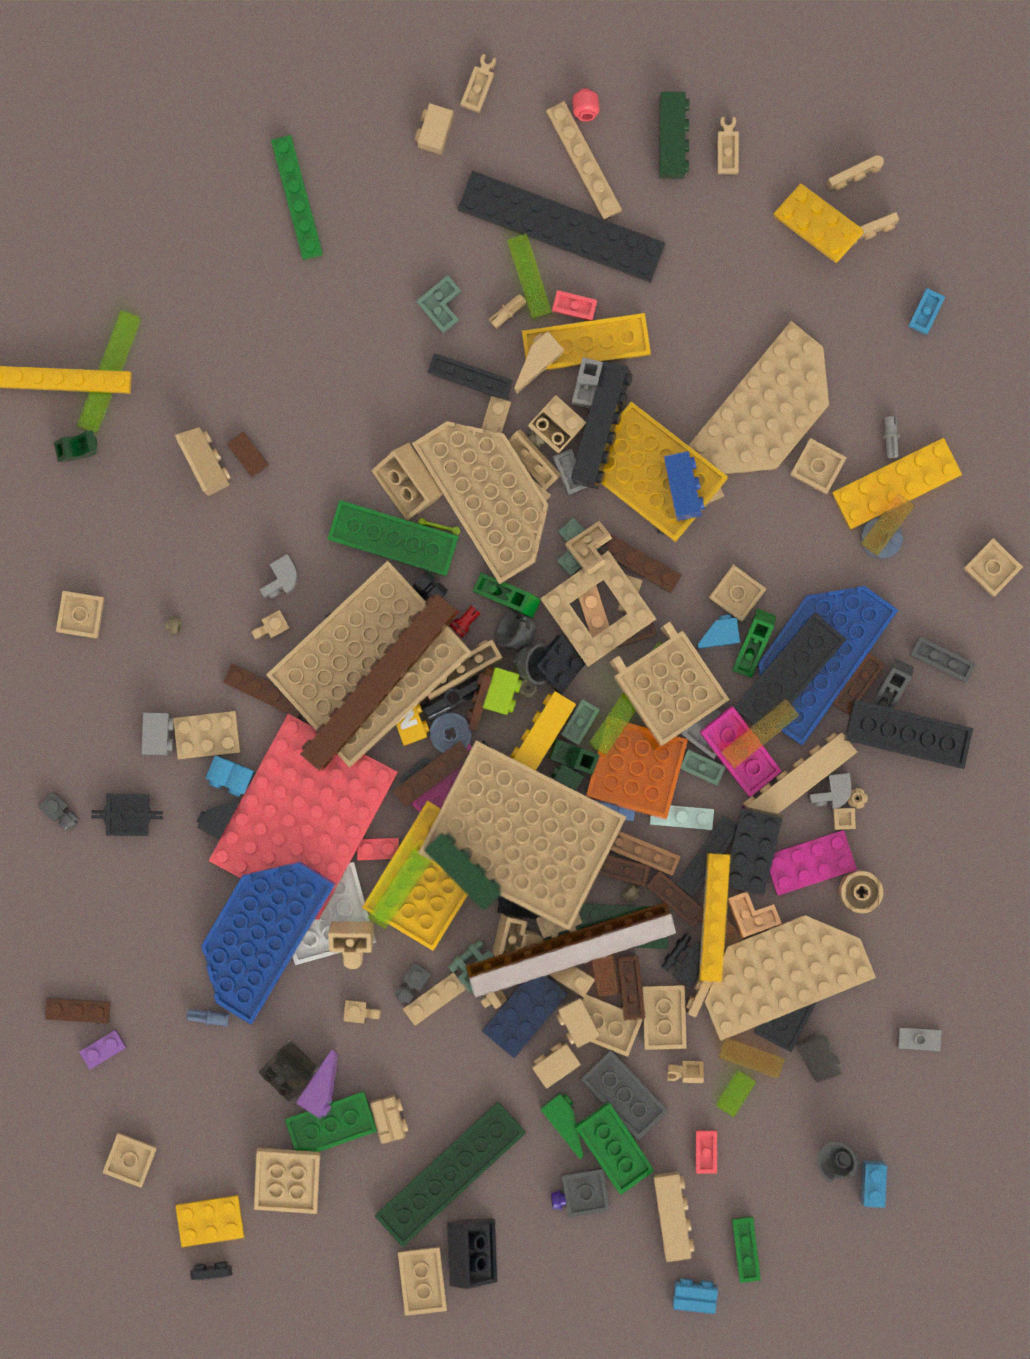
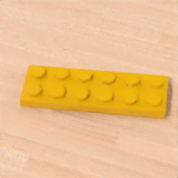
M645 313L522 331L525 358H527L530 348L534 343L532 340L541 332L545 334L548 331L564 349V354L545 370L579 366L583 357L607 362L651 355Z
M942 438L832 492V495L849 530L961 476L962 473L945 439Z

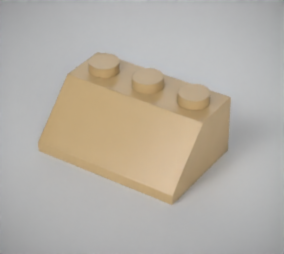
M198 427L175 435L196 479L206 495L209 496L230 485L228 479L231 477L226 467L221 468L218 461L222 459L216 449L212 450L209 444L212 440L207 430L203 432Z
M410 443L393 450L371 470L407 521L429 507L443 495L431 473Z

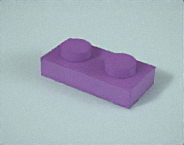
M114 1030L79 1051L90 1070L127 1047L118 1031Z

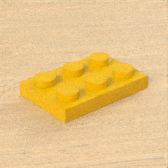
M239 1195L175 1205L181 1247L245 1237Z

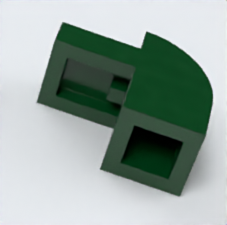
M93 430L84 431L77 436L62 437L54 442L58 462L74 461L96 455L98 445Z
M555 739L548 759L593 775L600 755Z

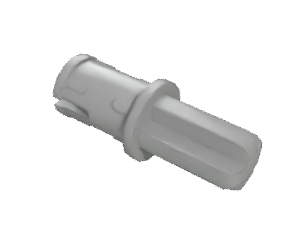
M885 417V436H883V439L886 440L887 457L890 459L898 458V439L900 435H898L897 417Z

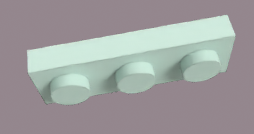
M671 805L666 820L650 816V825L712 830L714 809Z

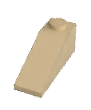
M548 331L545 334L541 332L532 340L534 343L530 348L514 387L516 394L564 354V349Z
M577 966L549 974L582 997H585L595 981L593 976Z

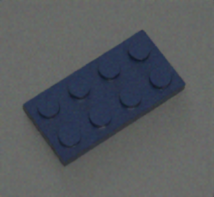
M541 976L521 983L482 1032L515 1058L568 993L548 976Z

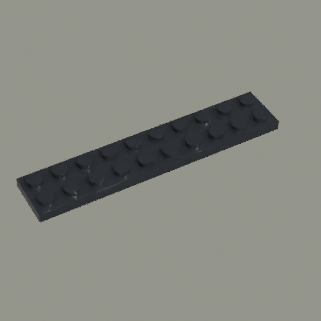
M473 170L458 207L460 212L650 283L666 244L665 242Z

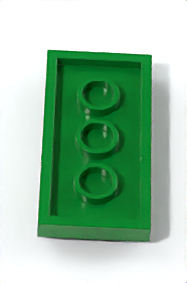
M365 1091L331 1102L329 1113L325 1117L322 1116L321 1119L308 1111L285 1118L284 1120L294 1149L297 1151L320 1152L377 1132L376 1123Z
M609 1102L574 1126L620 1195L655 1171Z

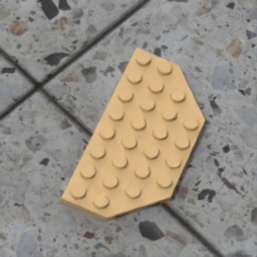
M791 321L688 446L724 474L776 470L829 406L823 346Z
M446 421L412 443L499 584H502L536 562L549 505L505 434Z
M803 915L727 946L723 956L722 982H712L704 1002L721 1041L872 980L876 976L860 938Z

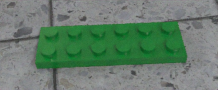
M339 500L327 540L447 577L459 536Z

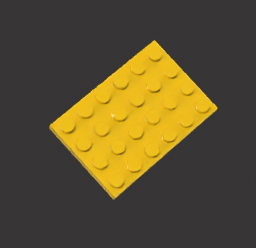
M630 402L621 413L620 424L616 425V439L609 449L611 455L609 463L605 464L603 470L605 478L602 485L676 542L695 518L677 521L664 456L689 451L690 457L695 458L697 469H693L694 477L699 478L701 489H698L697 493L698 497H703L704 506L708 504L727 481L728 476L637 405Z
M427 800L362 908L434 951L468 895L436 862L418 854L441 808Z

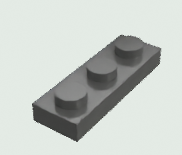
M920 636L910 653V656L964 683H967L976 665Z

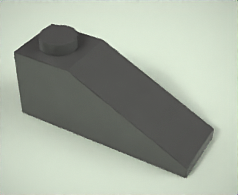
M895 658L871 703L893 709L912 678L914 667Z

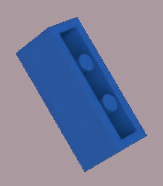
M689 451L664 456L677 521L702 516L701 510L705 509L703 497H698L697 490L701 489L699 478L694 477L693 469H697L695 458L690 457Z

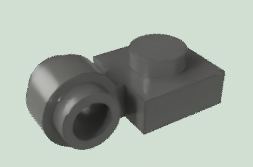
M52 792L38 807L51 820L56 821L59 818V825L66 831L73 829L79 819L70 810L68 813L64 812L69 805L55 792Z
M414 962L402 979L408 985L403 986L401 984L395 993L398 997L397 999L403 1004L404 1002L409 1004L415 995L412 992L413 988L420 991L431 973Z

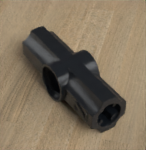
M475 676L454 688H450L445 693L421 705L429 721L471 700L475 691H479L481 687L477 685L478 677ZM452 693L457 694L459 701L454 704L450 703L447 700L448 695Z

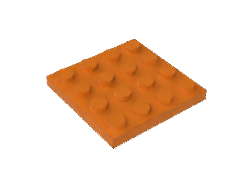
M607 717L597 753L600 757L594 773L591 775L586 797L666 820L688 739L676 736L660 747L648 728Z

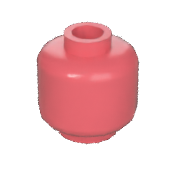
M584 88L573 96V113L581 121H591L599 114L600 106L597 93Z

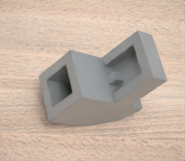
M582 358L572 399L573 405L591 408L603 362Z
M287 554L269 564L277 580L260 589L265 598L269 596L272 599L278 596L282 588L287 595L295 589L298 582V571Z
M850 773L827 775L828 792L808 794L809 803H814L815 806H825L827 801H830L831 809L839 808L847 802L851 795Z

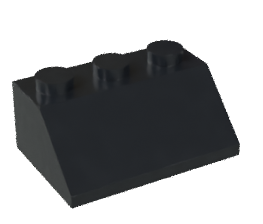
M462 1219L448 1222L450 1286L470 1289L497 1282L495 1219Z

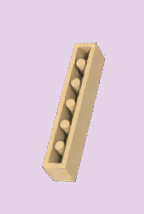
M834 732L825 739L827 743L822 747L819 744L809 751L811 754L805 760L802 757L792 764L794 767L789 772L784 770L776 777L778 781L772 785L770 783L766 784L759 790L761 794L756 798L752 795L743 804L745 807L778 814L857 753L856 749L849 741L844 740L845 735L842 732L838 734Z

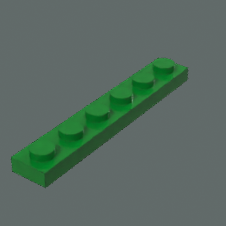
M288 135L273 139L271 143L302 258L307 260L322 256L320 241L292 137Z

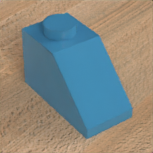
M731 615L719 616V620H716L698 642L697 649L740 643L737 618H732Z

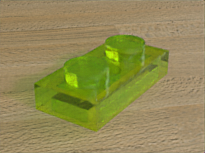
M738 1070L716 1103V1106L734 1117L756 1081Z

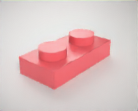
M557 290L552 312L592 321L597 300Z
M399 838L362 839L357 849V860L392 859L399 847Z
M696 1130V1174H717V1130Z

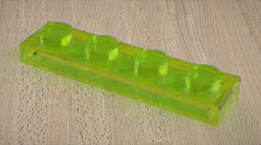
M527 234L508 239L507 243L532 320L552 314Z
M413 848L368 916V919L383 929H386L431 862L430 859L418 854L419 850Z

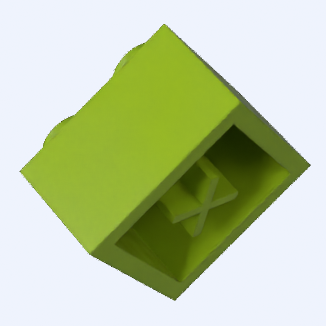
M495 667L483 709L506 716L508 712L513 713L516 700H513L515 692L519 693L522 680L519 679L520 675Z

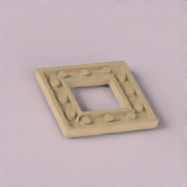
M609 551L601 555L606 563L590 575L584 569L580 570L540 598L588 667L656 620V617ZM604 580L627 614L593 638L570 603Z

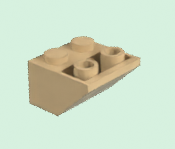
M555 395L529 423L528 427L559 454L585 428L586 422Z

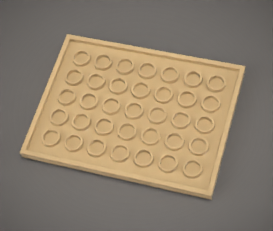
M387 561L266 675L313 728L317 730L321 724H326L331 719L329 715L336 707L340 708L344 703L343 698L350 691L354 692L358 687L356 684L359 679L364 675L367 676L372 671L370 669L372 664L377 659L381 660L384 657L385 649L391 643L395 644L399 639L397 636L400 631L405 627L408 628L413 623L411 621L413 616L418 611L422 612L425 609L426 601L396 568ZM449 626L444 629L338 753L340 758L349 767L355 764L473 653Z
M475 741L418 854L434 861L424 849L440 833L444 835L449 833L457 841L454 845L459 850L464 848L472 856L469 860L474 865L479 863L487 871L484 875L489 880L494 878L502 886L499 889L502 892L501 896L570 930L626 816Z

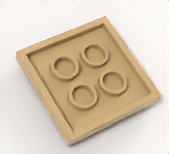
M257 1148L254 1210L317 1214L320 1152Z

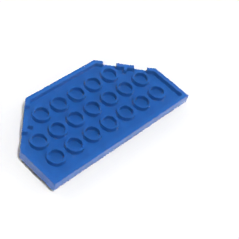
M866 586L805 596L758 662L759 674L761 675L814 612L847 639L773 725L801 746H803L898 612L897 608Z
M301 861L244 874L201 945L207 962L206 967L210 982H212L215 993V1002L252 1025L336 883Z

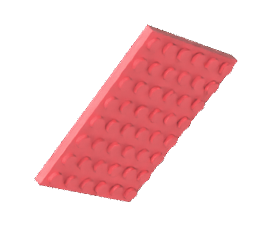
M288 714L209 861L239 878L244 874L300 861L336 883L315 918L320 920L398 772L365 754L351 767L337 754L324 771H318L300 755L303 751L302 746L309 739L313 740L317 735L315 733L316 730L311 725Z

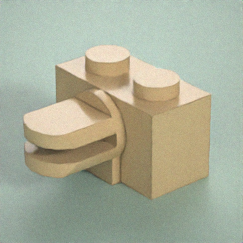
M501 913L492 954L498 956L542 942L543 939L538 933L525 930L527 921L522 917Z
M331 921L328 933L329 952H342L345 967L348 969L359 968L363 961V952H372L374 943L373 922Z

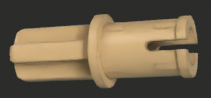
M518 294L505 306L502 305V308L488 320L498 329L510 317L513 318V314L527 303L525 298Z

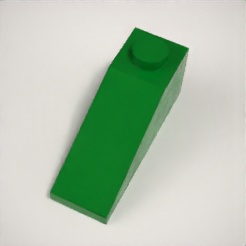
M480 573L472 590L485 598L532 619L541 602V599L533 594L505 582L499 584L497 579L484 573Z
M757 608L732 671L752 678L774 628L775 615Z
M558 1092L543 1104L540 1110L578 1158L581 1159L583 1153L579 1134L574 1127L576 1120L573 1107L571 1106L573 1101L567 1094L562 1095L561 1092Z

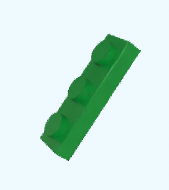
M753 1216L732 1218L739 1282L761 1281Z

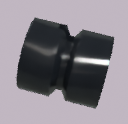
M428 570L412 585L425 601L432 595L436 596L439 594L444 597L449 591L441 583H435L436 578Z

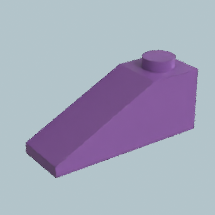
M333 1050L330 1051L296 1102L319 1119L322 1116L325 1117L331 1109L330 1104L333 1097L338 1054Z

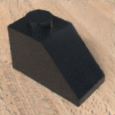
M240 801L207 809L206 812L202 811L197 819L199 823L197 828L220 840Z

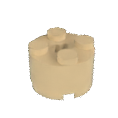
M856 870L844 875L838 887V895L840 901L847 909L856 913H868L874 910L882 901L883 886L872 873ZM860 886L865 890L861 897L859 894H856V890H859Z

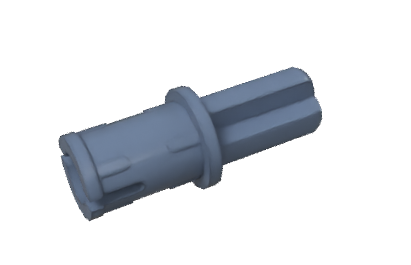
M188 1009V1021L206 1023V1026L211 1024L227 1027L229 1013L213 1012L211 1009L208 1011Z

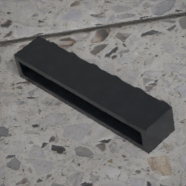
M605 361L603 363L571 475V480L575 485L598 489L599 484H602L604 481L605 472L603 470L605 464L609 463L611 455L609 449L611 444L613 445L615 442L616 425L620 424L622 417L620 410L627 400V386H630L632 383L633 375L628 366Z

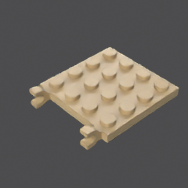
M671 622L660 628L669 640L629 667L625 666L620 656L609 662L618 672L614 679L660 747L730 700L683 631L677 634Z

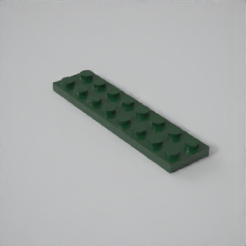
M497 1101L380 1209L374 1217L404 1247L524 1136L526 1131Z

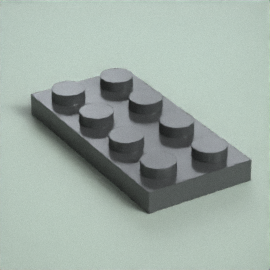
M609 1050L580 1078L603 1104L609 1102L625 1127L638 1140L668 1112V1109L612 1050Z

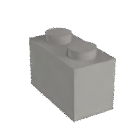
M143 713L142 755H170V751H173L174 742L173 739H170V730H174V718H171V714Z

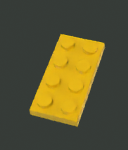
M801 183L774 212L776 219L835 263L844 256L864 233L861 227Z

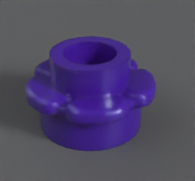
M560 1190L551 1193L553 1210L559 1209L561 1211L562 1206H566L565 1194H560Z

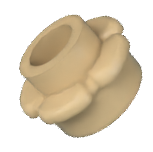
M855 788V790H851V795L847 802L851 807L859 809L864 807L868 796L864 793L863 789Z

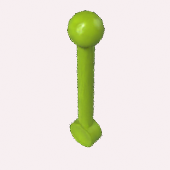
M424 518L418 520V524L423 526L427 525L450 531L454 535L460 533L459 527H447L428 522Z

